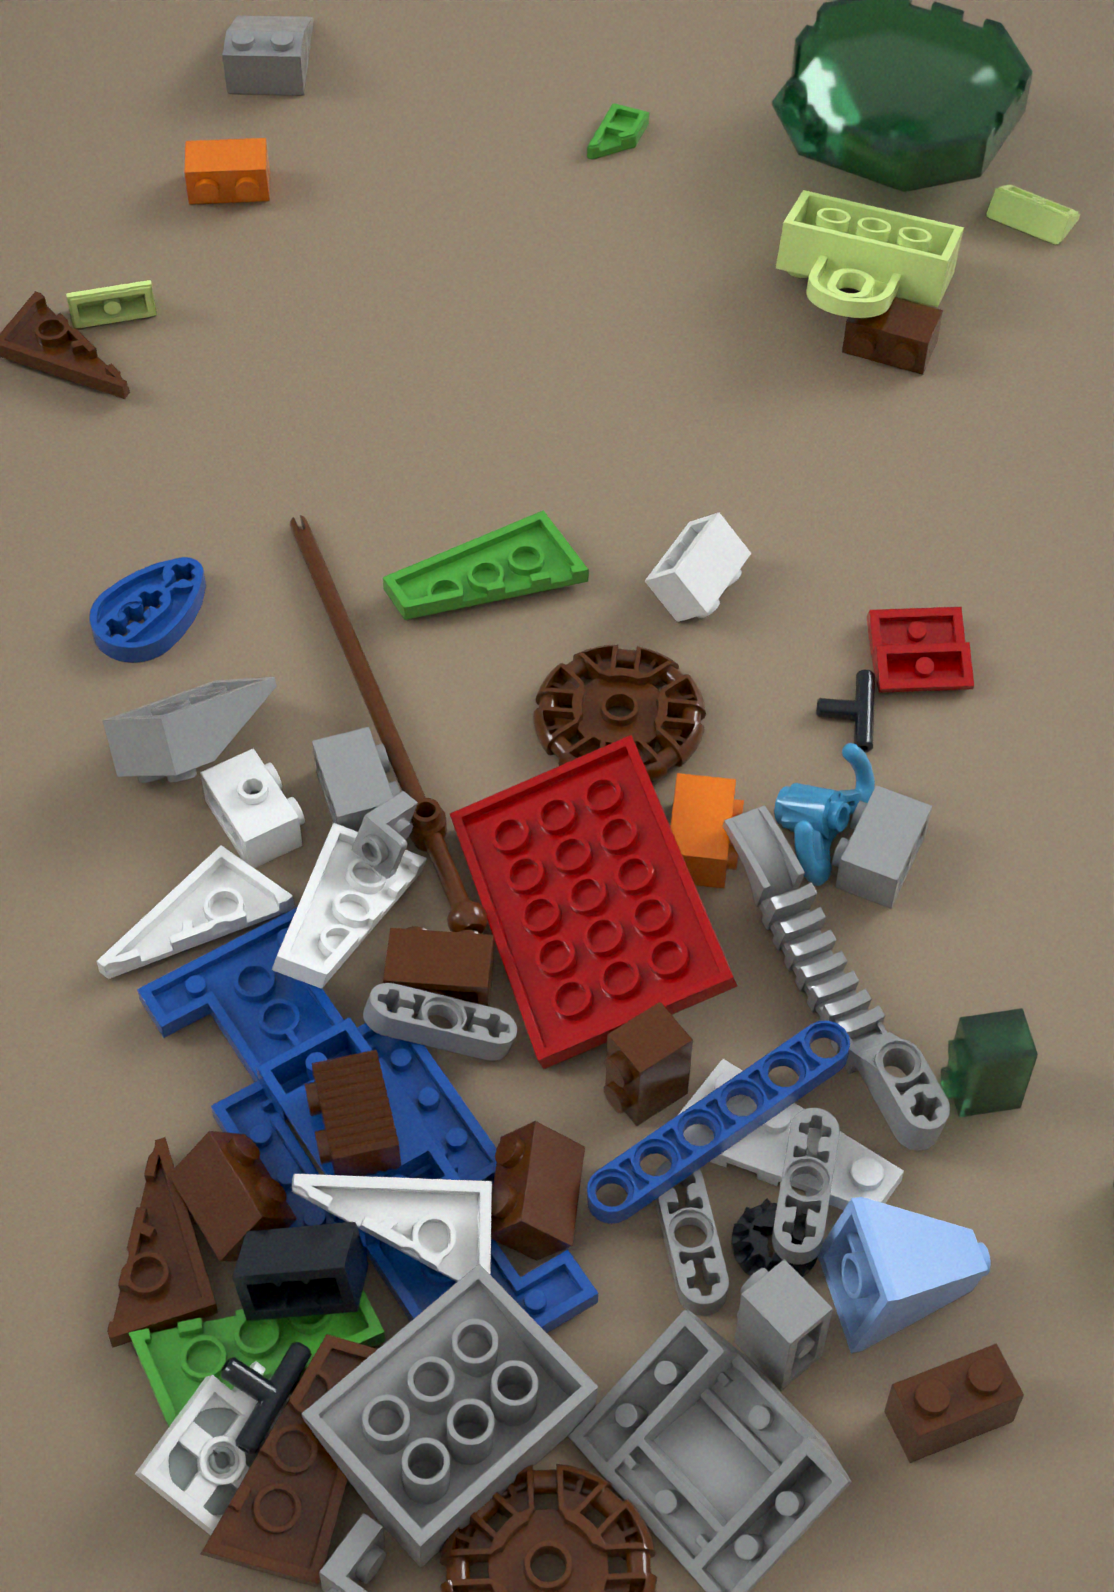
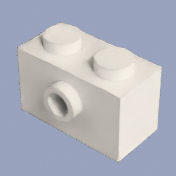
M720 512L690 521L646 578L645 583L677 622L694 617L703 619L718 608L720 604L719 597L727 587L739 579L742 574L740 568L751 555V552Z
M254 748L200 772L205 801L244 862L256 868L303 846L300 825L305 823L303 812L294 797L286 799L281 791L282 783L275 767L270 762L264 765Z

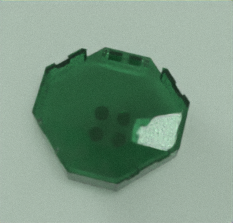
M836 0L823 3L817 11L814 25H806L795 39L791 77L772 100L771 105L798 155L899 191L907 192L981 177L1025 113L1033 71L1000 22L986 18L983 27L963 21L965 11L936 1L932 4L931 10L913 5L912 0Z

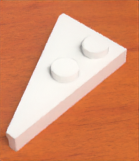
M220 845L97 960L99 972L110 979L287 913L294 907L293 895Z
M294 1174L292 1177L293 1193L346 1222H356L357 1228L456 1282L478 1264L490 1274L492 1181Z

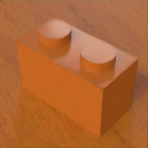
M266 138L185 141L184 174L189 204L270 201V168Z
M677 773L670 825L694 884L696 886L725 889L727 869L737 870L738 853L722 825L724 820L742 814L744 800L734 799L736 779Z

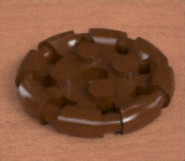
M618 644L604 645L574 654L573 661L566 665L563 663L558 664L547 675L535 698L539 708L534 711L533 720L541 746L548 755L555 754L559 758V766L632 735L651 782L666 777L667 770L672 766L681 767L696 751L705 730L701 724V721L706 716L704 700L691 675H683L678 670V663L656 651L637 646L636 650L618 649ZM583 676L585 679L593 680L584 686V682L580 678ZM657 684L658 686H663L666 684V686L663 687L661 691H659L654 685ZM564 705H572V709L561 707ZM614 706H624L632 712L629 715L618 717L610 714L608 710ZM667 714H674L679 718L667 717ZM578 735L579 741L572 745L568 740ZM656 742L664 748L658 753L653 750Z
M532 1464L516 1475L514 1483L507 1486V1490L502 1495L496 1492L476 1513L474 1512L470 1516V1524L463 1529L458 1527L444 1542L440 1563L446 1566V1581L440 1585L441 1592H656L657 1577L651 1574L650 1558L654 1557L656 1553L651 1535L640 1513L629 1499L623 1502L610 1490L612 1486L610 1482L592 1472L571 1465L556 1464V1469L533 1470ZM557 1494L558 1509L534 1510V1495ZM594 1509L606 1518L598 1529L585 1517L587 1513ZM496 1513L508 1518L498 1532L487 1524ZM544 1554H553L564 1562L566 1570L559 1579L545 1582L539 1580L532 1573L531 1565L534 1560ZM621 1557L623 1560H626L627 1573H609L608 1558ZM478 1562H488V1578L470 1579V1566Z

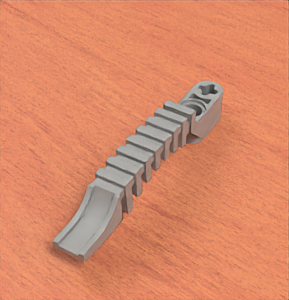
M764 805L724 820L722 826L746 870L754 903L763 914L761 921L766 930L771 929L774 934L772 941L777 951H783L785 955L783 962L788 971H794L797 976L795 983L799 991L806 992L808 996L806 1002L811 1012L817 1011L820 1016L819 1021L838 1023L849 1035L850 1049L845 1065L846 1070L849 1074L859 1071L892 1133L901 1145L917 1151L929 1149L937 1142L950 1115V1104L922 1052L910 1041L901 1039L893 1033L886 1031L883 1025L885 1015L879 1005L867 1011L872 998L866 988L858 993L855 992L859 979L854 970L847 974L843 972L847 959L842 950L833 954L832 949L836 938L832 930L821 933L820 930L825 922L826 915L821 906L811 912L809 911L817 892L812 882L799 888L805 872L766 806ZM831 1039L830 1043L835 1052H840L838 1044ZM884 1067H897L905 1073L906 1077H894Z

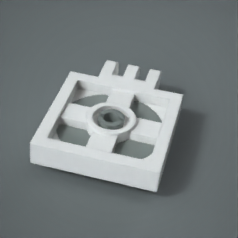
M257 1361L249 1366L261 1375H263L266 1369ZM214 1375L207 1376L135 1475L211 1535L291 1397L293 1390L288 1395L256 1453L248 1454L236 1446L235 1440L258 1401L236 1387L231 1390Z

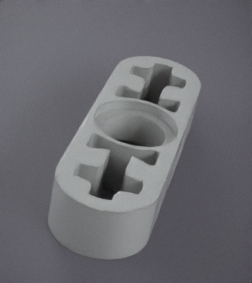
M382 983L375 986L363 1010L365 1023L378 1034L489 1061L504 1058L508 1054L517 1035L515 1021L510 1015L500 1009L394 983ZM387 1007L392 1008V1012L387 1011ZM414 1012L418 1013L416 1019L412 1018ZM428 1016H442L450 1021L453 1028H439L430 1022ZM465 1025L468 1026L467 1031L463 1030Z
M807 1108L795 1115L790 1126L772 1244L777 1255L792 1264H805L814 1260L821 1251L840 1128L836 1118L828 1111L820 1108ZM810 1128L820 1129L821 1138L819 1139L816 1158L805 1156L808 1142L807 1135ZM799 1174H811L820 1181L822 1189L814 1196H801L792 1189L790 1182ZM796 1212L807 1214L804 1231L806 1237L802 1245L791 1243V1233L794 1228Z
M670 1161L663 1163L657 1169L655 1176L667 1173L671 1168ZM698 1169L681 1181L682 1186L687 1187L685 1201L687 1208L678 1210L679 1202L674 1188H671L655 1199V1204L678 1300L683 1308L691 1311L693 1314L707 1316L716 1313L725 1304L729 1278L704 1178L700 1169ZM684 1225H695L704 1231L706 1240L698 1247L689 1248L681 1245L676 1240L674 1234ZM702 1262L705 1282L707 1285H712L711 1295L702 1296L699 1288H693L696 1272L694 1265Z

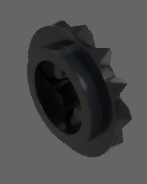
M767 1198L761 1205L752 1209L746 1207L743 1215L737 1223H734L731 1245L734 1257L739 1266L750 1276L761 1268H765L769 1272L783 1260L775 1251L773 1257L768 1256V1238L762 1236V1234L768 1236L773 1234L777 1203H771ZM796 1212L794 1228L791 1233V1243L802 1245L806 1237L804 1231L807 1214ZM818 1256L805 1264H789L801 1277H804L814 1267Z

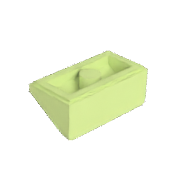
M1010 184L995 189L987 210L988 218L1054 245L1060 244L1081 215L1076 210Z
M151 280L66 293L74 329L157 316Z

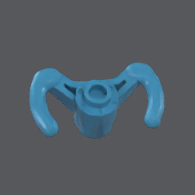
M848 743L843 747L842 756L851 764L856 776L855 789L837 791L793 783L791 786L783 787L776 798L774 808L775 819L783 828L794 832L796 857L805 872L804 877L809 883L812 882L813 886H820L829 879L832 872L829 851L832 840L847 827L850 815L854 814L859 801L868 803L875 789L872 765L866 753L853 743Z

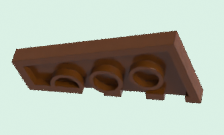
M326 1334L200 1555L313 1587L319 1585V1572L326 1561L347 1477L303 1420L302 1413L378 1349Z

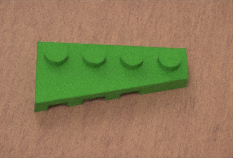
M543 510L384 576L383 589L404 620L588 582L589 569Z
M364 1289L358 1312L247 1321L243 1309L235 1310V1316L202 1322L201 1318L177 1322V1328L150 1333L149 1328L128 1332L168 1428L207 1376L214 1375L231 1390L235 1387L221 1378L220 1374L222 1367L229 1358L235 1357L248 1366L257 1361L266 1368L263 1376L270 1379L291 1343L300 1342L311 1350L312 1355L296 1381L299 1382L326 1334L369 1347H374L386 1341L385 1331Z

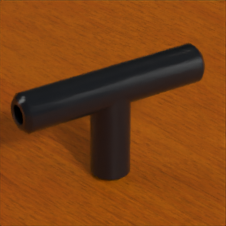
M867 669L861 670L856 674L855 700L819 698L817 700L816 714L818 717L855 720L854 744L865 753L873 749L875 674Z
M300 1342L291 1343L271 1380L235 1357L229 1358L220 1372L221 1378L258 1401L235 1440L236 1446L243 1452L248 1454L256 1453L312 1355L311 1350Z

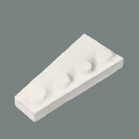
M333 823L279 949L272 970L322 989L420 875L427 858L405 850L396 873L386 879L351 850L358 832Z
M722 1059L679 1114L738 1075L742 1070ZM745 1095L731 1097L726 1103L729 1111L738 1116H748L757 1109L754 1100ZM793 1103L710 1162L723 1167H727L728 1163L757 1173V1179L778 1186L782 1179L791 1122L795 1115L804 1110V1108ZM702 1124L689 1126L683 1134L690 1144L696 1146H704L714 1139L712 1130ZM810 1128L807 1135L808 1142L805 1156L816 1158L818 1143L821 1138L820 1129ZM840 1131L829 1205L844 1210L851 1198L864 1197L885 1204L902 1181L904 1171ZM799 1174L790 1182L791 1186L804 1190L806 1197L814 1196L822 1189L820 1181L811 1174Z

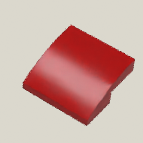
M962 607L869 610L867 615L868 635L879 693L968 690L974 688L970 642H965Z

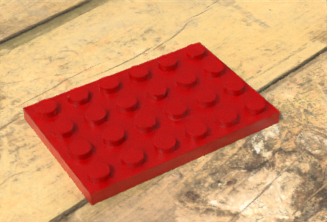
M632 735L450 813L533 1049L543 1069L607 1043V1035L659 1002L672 1015L738 987Z

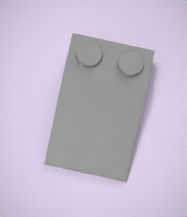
M238 15L226 31L222 54L227 94L304 95L313 17Z
M275 677L215 680L102 720L117 777L138 776L139 783H146L162 779L166 776L168 782H179L197 776L196 768L215 761L276 688Z

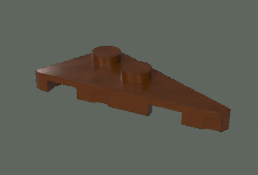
M35 291L0 333V357L122 399H126L130 393L127 381L122 379L121 373L112 364L106 365L98 357L96 348L77 329L70 327L68 320L61 313L56 315L47 306L45 297L39 292Z
M165 1137L155 1140L153 1152L148 1156L144 1173L146 1183L140 1207H136L127 1245L129 1254L127 1263L121 1270L118 1283L120 1293L114 1319L109 1321L107 1330L112 1348L131 1342L128 1332L148 1328L150 1333L177 1327V1322L196 1318L202 1319L218 1313L186 1204L169 1177V1174L175 1167Z

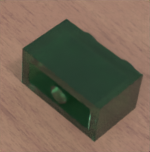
M1023 1008L959 1018L954 1039L948 1041L949 1059L947 1066L941 1068L943 1091L948 1099H954L959 1117L1021 1108L1038 1056Z

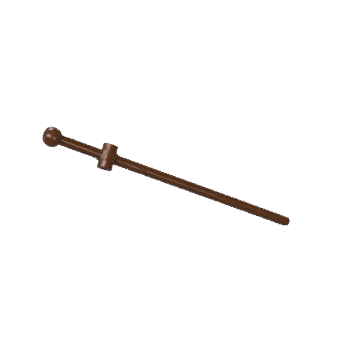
M300 515L303 530H301L293 517L290 521V527L379 738L386 749L388 759L401 790L418 802L410 821L413 829L409 838L419 850L428 852L451 906L447 918L448 927L451 932L473 930L482 934L488 922L487 914L479 903L469 899L444 841L447 833L446 814L436 800L425 797L307 519Z

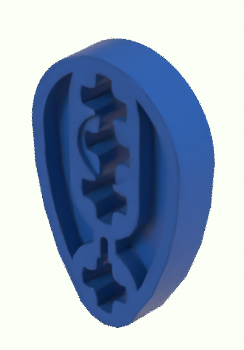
M189 557L158 562L128 575L101 593L93 603L90 611V624L94 641L98 648L112 659L129 663L149 661L170 650L189 629L202 606L206 589L202 565L197 560ZM144 618V622L142 624L138 623ZM130 620H133V621H134V622H132L131 624L128 625V621H130Z

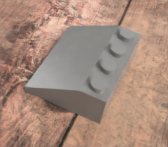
M478 1264L302 1413V1418L379 1522L421 1568L442 1549L444 1542L458 1527L463 1529L470 1524V1516L483 1507L496 1492L502 1495L507 1490V1486L514 1483L516 1475L532 1464L534 1467L581 1423L596 1405L598 1386L502 1286Z

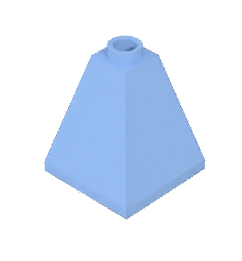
M864 1197L851 1198L822 1243L818 1256L851 1353L867 1349L971 1292L982 1277L988 1275L991 1267L989 1251L985 1244L977 1242L972 1229Z

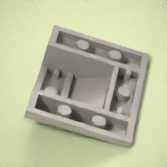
M687 1309L674 1320L568 1436L603 1477L612 1484V1487L624 1500L629 1499L645 1524L706 1592H750L852 1482L825 1438L741 1351Z

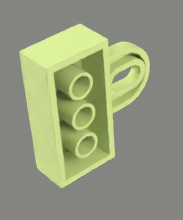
M803 190L783 222L776 269L787 271L793 277L808 278L806 289L808 299L822 310L844 317L868 318L881 315L890 308L895 297L925 306L938 307L955 271L964 227ZM852 288L860 292L845 293L840 291L839 289Z

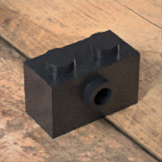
M356 1222L246 1231L232 1278L247 1321L358 1312L369 1265Z

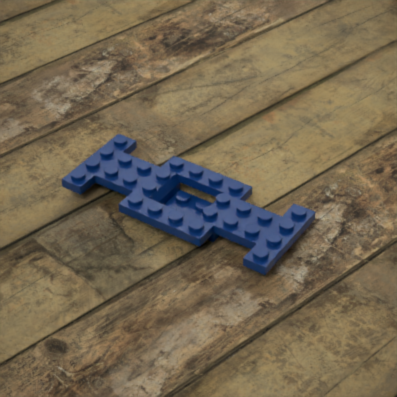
M297 907L137 989L140 1002L163 1038L211 1014L250 1074L254 1083L211 1105L212 1114L223 1132L245 1134L257 1145L260 1151L259 1158L271 1177L285 1190L287 1195L286 1201L297 1217V1220L290 1227L346 1223L341 1218L292 1192V1177L294 1174H320L286 1124L285 1120L289 1119L325 1175H334L332 1162L321 1164L314 1131L324 1129L321 1114L310 1116L304 1087L305 1083L314 1082L312 1063L372 1050H377L399 1141L401 1166L396 1170L390 1168L386 1172L378 1171L376 1174L368 1173L365 1176L492 1181V1184L494 1183L497 1163L495 1153L497 1148L424 1045L378 1034L370 1029L366 1023L356 1027L350 1017L345 1020L342 1018L323 989L272 970ZM358 1228L365 1255L368 1256L410 1322L457 1283ZM491 1239L490 1275L546 1333L598 1303L597 1290L568 1249L520 1277L497 1242Z

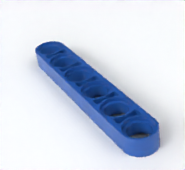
M818 1021L809 1025L597 1170L590 1177L587 1185V1202L591 1214L599 1221L608 1224L620 1223L628 1219L834 1076L846 1065L848 1059L850 1039L846 1030L838 1023L832 1021ZM819 1038L832 1039L838 1044L840 1052L834 1057L822 1058L813 1053L810 1044ZM778 1066H786L797 1073L799 1080L792 1086L781 1087L774 1084L768 1074ZM745 1095L754 1100L757 1109L748 1116H738L729 1111L726 1103L731 1097ZM702 1124L712 1130L714 1139L704 1146H696L690 1144L683 1134L689 1126ZM661 1154L669 1159L671 1168L661 1176H652L642 1170L640 1163L645 1156ZM606 1184H617L626 1190L628 1196L622 1204L609 1207L599 1202L596 1194Z

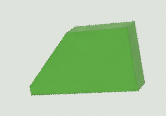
M613 103L587 146V158L596 159L636 147L649 124V112Z

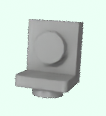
M404 791L364 816L351 849L386 879L396 873L407 847L406 839L413 829L410 821L418 802Z
M365 1513L362 1514L320 1570L322 1592H368L359 1586L358 1582L361 1580L367 1584L372 1580L386 1558V1552L383 1550L385 1547L383 1526Z

